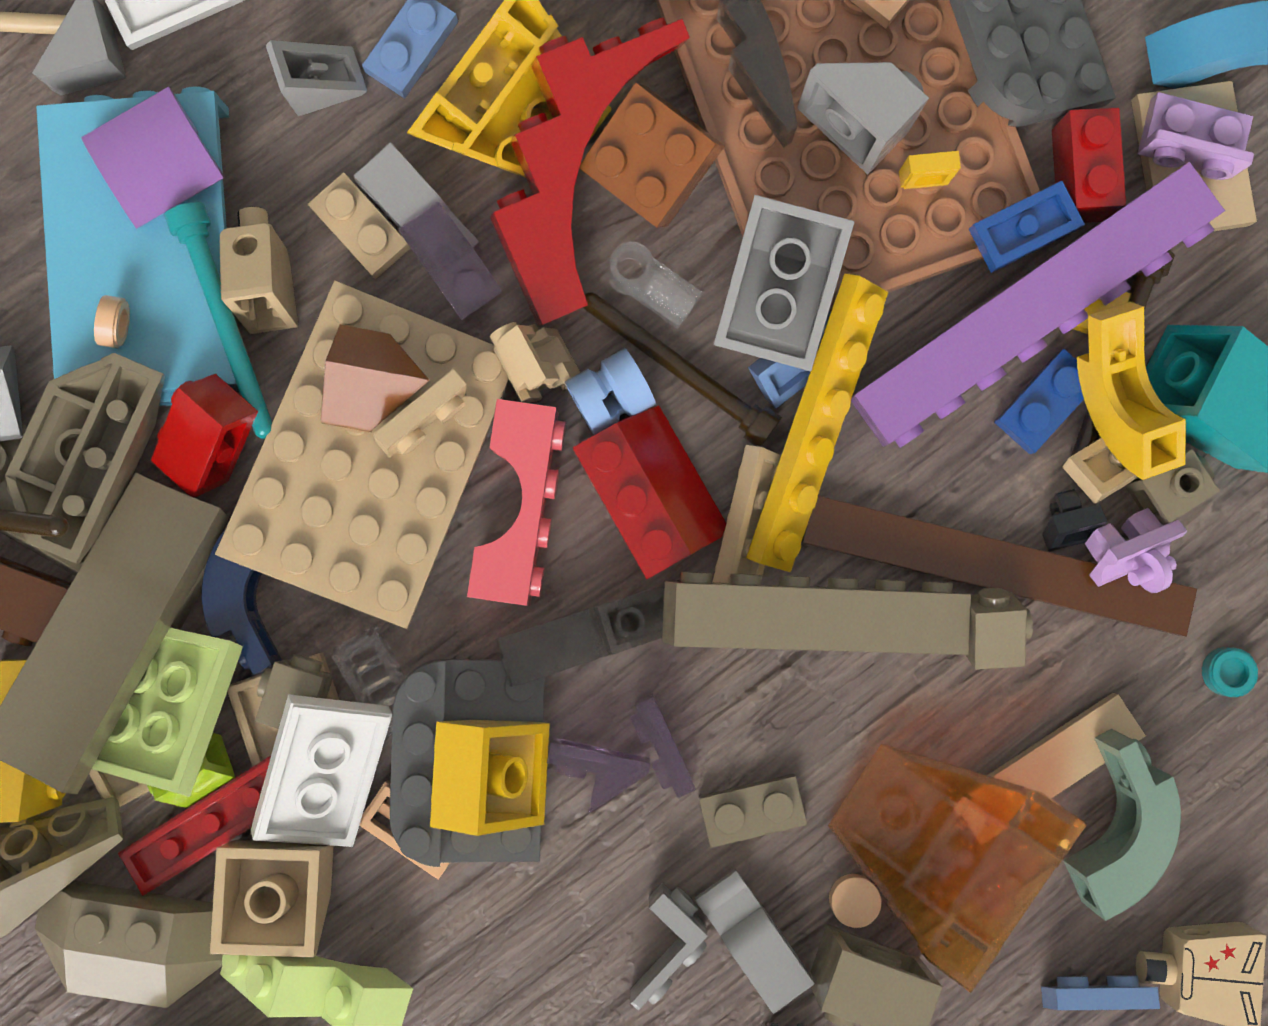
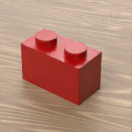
M1120 109L1069 110L1051 130L1055 184L1063 181L1084 223L1103 222L1126 206Z
M216 373L194 382L187 381L175 390L171 397L172 406L165 424L158 432V443L151 458V461L193 498L229 481L252 428L253 421L258 414V411Z

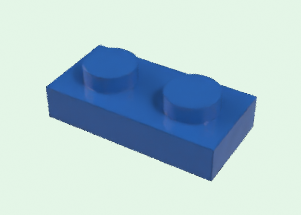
M1060 181L973 224L969 231L992 273L1079 230L1085 223L1063 181Z
M1065 349L1058 351L994 421L1028 454L1036 453L1084 400L1079 382L1077 360Z

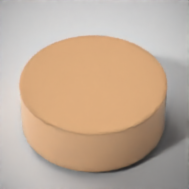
M104 295L100 299L94 321V337L97 345L119 348L124 344L130 322V308L125 298Z
M859 874L844 875L833 884L830 890V907L836 918L848 927H865L871 924L880 913V893L875 885L865 876Z

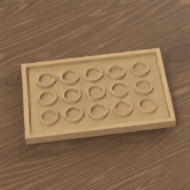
M334 280L272 422L271 432L265 438L215 555L408 630L494 419L497 399H502L509 382V378L494 351L495 345ZM340 324L391 334L429 379L423 387L378 424L372 432L321 423L325 361ZM454 369L467 384L466 395L461 398L465 402L463 408L448 421L442 423L437 418L423 430L426 435L425 439L412 451L402 455L398 450L389 458L378 446L373 434Z

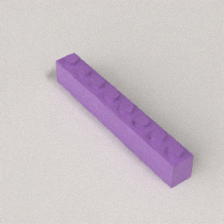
M1188 162L862 389L851 398V402L883 447L895 440L901 448L924 432L919 423L936 412L938 417L943 419L966 402L961 397V394L977 384L979 389L983 391L1004 377L1006 372L1001 366L1015 356H1018L1023 363L1048 345L1043 337L1059 327L1061 332L1065 334L1086 320L1088 314L1084 309L1099 298L1104 305H1107L1128 291L1131 287L1126 279L1141 270L1147 277L1170 262L1173 258L1168 253V250L1183 241L1186 247L1189 248L1215 230L1209 222L1225 211L1192 164Z

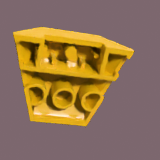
M504 0L443 85L413 123L407 134L525 177L510 141L515 134L520 132L518 124L541 113H545L548 120L553 119L531 66L536 56L541 54L539 50L541 45L561 37L557 29L558 24L552 15L547 14L539 0ZM609 105L602 113L590 139L612 109Z

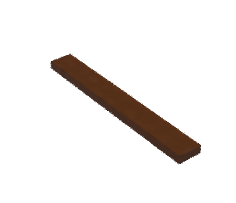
M818 496L816 506L812 510L801 542L802 544L982 588H1000L1012 592L1018 597L1177 636L1187 637L1197 588L1171 583L1170 587L1161 592L1151 593L1141 585L1133 586L1128 580V574L1098 587L1090 577V573L1097 565L1095 563Z

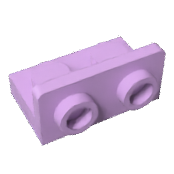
M1158 92L1150 100L1138 154L1153 158L1155 164L1163 167L1175 168L1190 162L1195 169L1201 170V174L1204 177L1210 179L1225 180L1233 178L1249 167L1253 161L1254 153L1245 151L1253 116Z

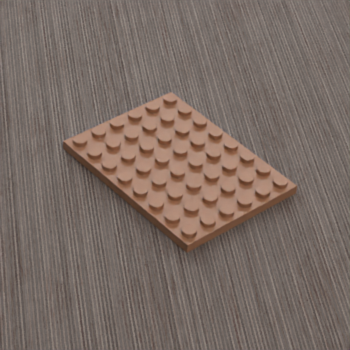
M655 0L660 15L665 17L667 25L683 19L690 36L674 53L702 128L725 145L716 158L715 163L742 237L745 232L754 195L855 221L829 311H832L845 273L861 276L882 289L891 292L984 259L969 228L973 224L1040 192L1016 127L1008 126L1009 119L995 113L984 102L977 107L968 90L977 82V78L949 0H909L886 29L850 0ZM891 62L900 71H908L914 75L921 83L924 90L923 93L929 97L908 134L868 175L797 109L809 72L817 63ZM959 151L961 168L948 185L912 189L900 187L899 170L909 155Z

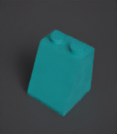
M1167 325L1146 366L1149 381L1161 402L1174 414L1186 419L1185 442L1233 468L1268 473V346L1244 326Z

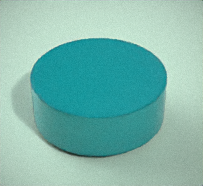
M1221 647L1210 652L1205 658L1202 665V677L1206 686L1214 693L1227 697H1240L1246 695L1254 688L1258 679V667L1254 658L1246 651L1239 648Z

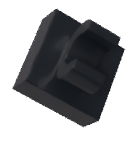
M1075 489L1056 493V502L1049 505L1052 516L1042 536L1049 552L1086 543L1097 528L1105 526L1107 519L1100 504L1082 508L1079 495Z

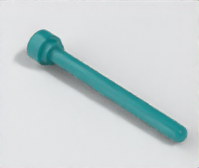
M202 202L178 205L164 213L169 231L172 236L178 237L180 244H186L240 395L258 411L252 424L254 433L257 437L265 439L271 432L272 419L234 315L221 299V279L206 238L209 236L207 227L211 225L205 205Z

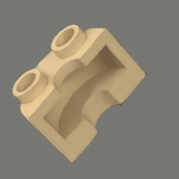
M512 322L498 328L490 335L495 345L494 351L523 403L541 400L542 396L539 390L547 387L551 389L560 386L562 390L567 389L565 381L580 373L562 337L555 328L543 327L539 330L536 324L525 326Z

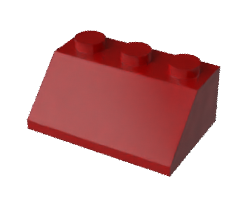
M659 405L619 421L572 447L646 580L724 536L727 523Z

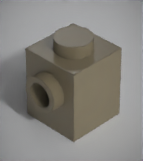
M1193 449L1185 451V465L1144 480L1138 477L1125 485L1140 510L1149 508L1161 524L1171 523L1220 492L1213 481L1214 472L1211 466L1202 456L1196 455Z
M986 588L980 590L977 595H971L969 652L966 657L974 669L1025 667L1026 639H1030L1033 635V620L1030 610L1025 609L1012 592L1004 589Z
M293 654L291 661L282 660L274 662L273 668H266L258 685L257 696L261 697L262 701L255 722L279 729L288 694L326 699L334 674L321 671L323 664L321 661L298 654Z

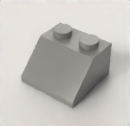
M891 62L817 63L809 72L797 109L868 175L908 134L929 97L923 93V87L914 75L908 71H900Z

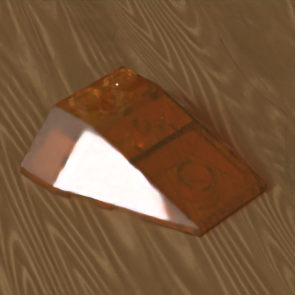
M881 744L828 826L865 877H870L887 900V907L896 919H901L918 942L917 947L927 961L968 992L972 993L1000 952L1011 932L1055 868H1058L1087 823L1040 791L887 744Z

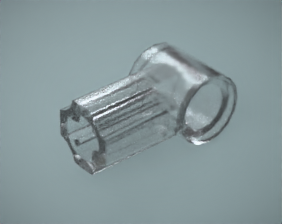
M626 242L619 245L610 257L608 279L611 286L621 294L630 295L677 329L685 321L703 294L699 289L653 258L651 252L638 242ZM625 259H634L642 265L644 274L636 279H627L619 273L617 265Z

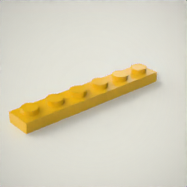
M846 273L843 276L814 360L812 371H810L746 556L747 559L759 564L791 572L795 559L800 552L806 527L812 510L816 506L821 484L828 464L833 457L836 441L845 416L849 411L851 398L861 370L866 363L867 353L878 321L883 314L884 304L888 295V291L861 276Z

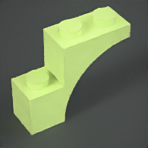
M223 955L220 975L267 1017H322L332 1026H402L413 991L410 985L387 968L353 965L318 956L313 958Z

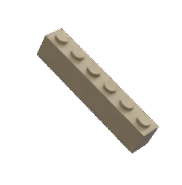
M681 572L680 581H665L662 642L672 646L968 655L971 594L952 592L953 583L922 581V590H905L906 581L875 579V589L858 588V579L828 577L827 587L810 586V577L780 576L779 585L761 584V575L731 574L730 583L711 582L712 573Z

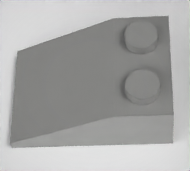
M754 195L714 345L812 371L855 221Z

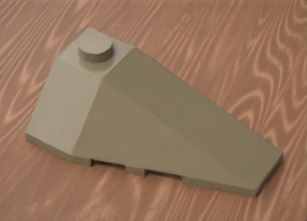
M115 797L59 808L52 817L34 821L31 818H27L19 822H11L10 826L0 828V938L10 933L123 840L120 806Z

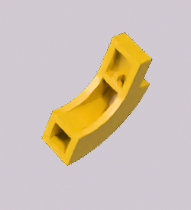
M1128 302L1088 315L1089 353L1077 357L1078 376L1089 415L1108 449L1125 468L1142 480L1185 465L1186 419L1174 414L1161 402L1149 381L1144 356V306Z

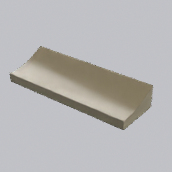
M135 473L0 705V761L38 779L61 793L78 794L201 573L215 543L227 526L230 519L221 508Z

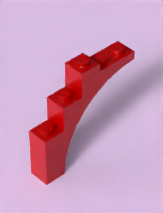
M665 17L653 20L637 29L639 37L622 43L620 36L599 43L592 48L595 54L593 56H590L583 37L569 42L566 36H561L539 47L541 54L536 56L531 67L553 119L548 120L546 114L541 113L518 124L520 132L515 134L510 141L533 195L527 197L524 189L497 200L500 209L493 212L490 216L537 326L544 325L588 305L576 269L571 230L574 186L584 149L602 113L621 88L648 65L678 50L690 38L683 19L668 25Z

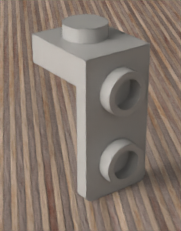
M661 883L649 896V909L679 937L631 988L630 1004L637 1010L647 1001L651 1004L658 1002L672 984V980L669 977L682 963L686 967L692 965L707 946L704 942L708 936L705 923L695 914L699 908L679 887H676L672 892Z

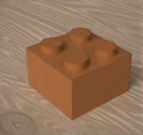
M635 82L581 162L580 169L656 228L667 227L725 145L649 87Z

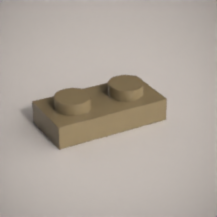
M794 774L698 796L710 848L807 825L797 779Z

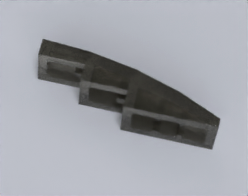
M719 0L717 21L736 46L731 51L728 70L784 148L792 143L798 125L788 72L772 23L761 0Z

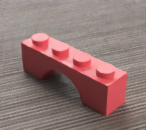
M497 399L489 448L495 454L508 461L515 469L521 483L522 504L515 523L502 537L491 543L474 547L467 593L469 598L529 606L531 605L532 596H541L544 568L536 567L539 547L548 548L552 519L543 518L546 498L555 499L559 470L551 469L553 450L562 451L566 422L558 421L559 413L556 407Z

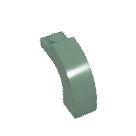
M1113 729L1096 736L1095 741L1116 789L1117 804L1114 818L1107 831L1099 840L1063 860L1081 902L1105 921L1135 905L1157 884L1175 852L1181 823L1180 799L1174 777L1151 765L1150 756L1140 741L1131 739Z

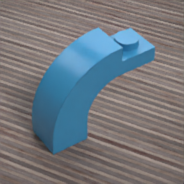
M1268 0L1235 5L1204 13L1146 36L1145 41L1153 84L1177 89L1226 71L1249 66L1268 65Z

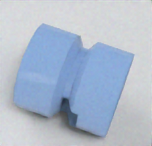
M625 348L602 360L600 371L594 372L586 369L565 381L571 397L593 435L619 422L620 416L623 414L632 417L656 405L645 378Z

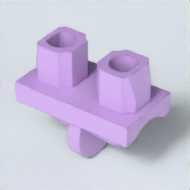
M1146 508L1129 517L1121 527L1130 540L1125 541L1110 523L1097 528L1085 543L1092 556L1098 562L1090 573V577L1098 587L1128 574V580L1133 586L1141 585L1151 593H1158L1170 587L1173 578L1172 570L1177 567L1175 559L1168 556L1170 554L1171 541L1183 537L1187 530L1179 520L1166 525L1161 524L1150 509Z

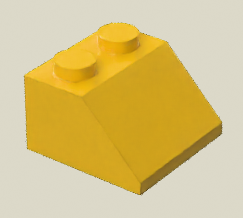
M495 720L436 722L430 827L479 836L544 825L550 723Z

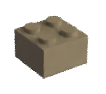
M829 924L826 925L810 971V975L815 983L811 986V990L821 1011L825 1012L824 1017L838 1026H854L855 1023L861 1026H929L943 987L919 957Z

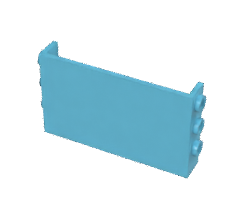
M204 87L184 88L180 94H175V96L199 133L197 134L223 173L219 118H228L229 108L215 91ZM139 91L133 94V98L113 99L105 95H90L84 98V102L36 106L54 379L80 367L97 362L112 353H116L165 374L159 406H172L171 397L175 390L187 381L194 382L215 373L236 392H239L186 244H180L178 237L171 235L164 214L136 229L109 188L81 139L82 136L158 92ZM223 179L179 204L182 205L190 202L204 203L211 225L207 227L209 236L206 238L220 279V232L227 229ZM104 295L125 298L129 304L130 322L124 344L119 348L99 346L95 342V315L99 301Z

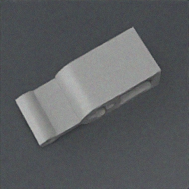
M391 142L354 175L356 183L443 275L479 242Z
M736 869L695 897L697 904L715 927L726 947L773 1014L815 984L803 962Z

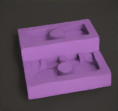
M170 87L163 89L81 137L94 163L136 229L225 178L197 134L199 133Z

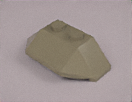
M112 353L97 362L80 367L48 382L8 467L5 478L16 511L62 516L67 519L69 530L62 537L23 533L27 544L74 563H80L99 537L128 487L156 424L165 374L119 354Z
M72 881L38 909L35 930L68 993L167 1008L222 967L223 955L210 954L212 902L147 893L142 896L140 891Z

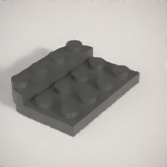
M949 0L977 78V82L968 90L977 107L984 102L995 113L1009 119L1008 126L1020 127L1063 117L1069 110L1104 107L1116 98L1081 0Z
M436 659L425 662V664L415 668L404 678L396 691L393 701L390 827L396 843L406 857L433 867H440V863L540 861L541 825L475 836L430 827L436 722L457 720L543 722L544 660Z

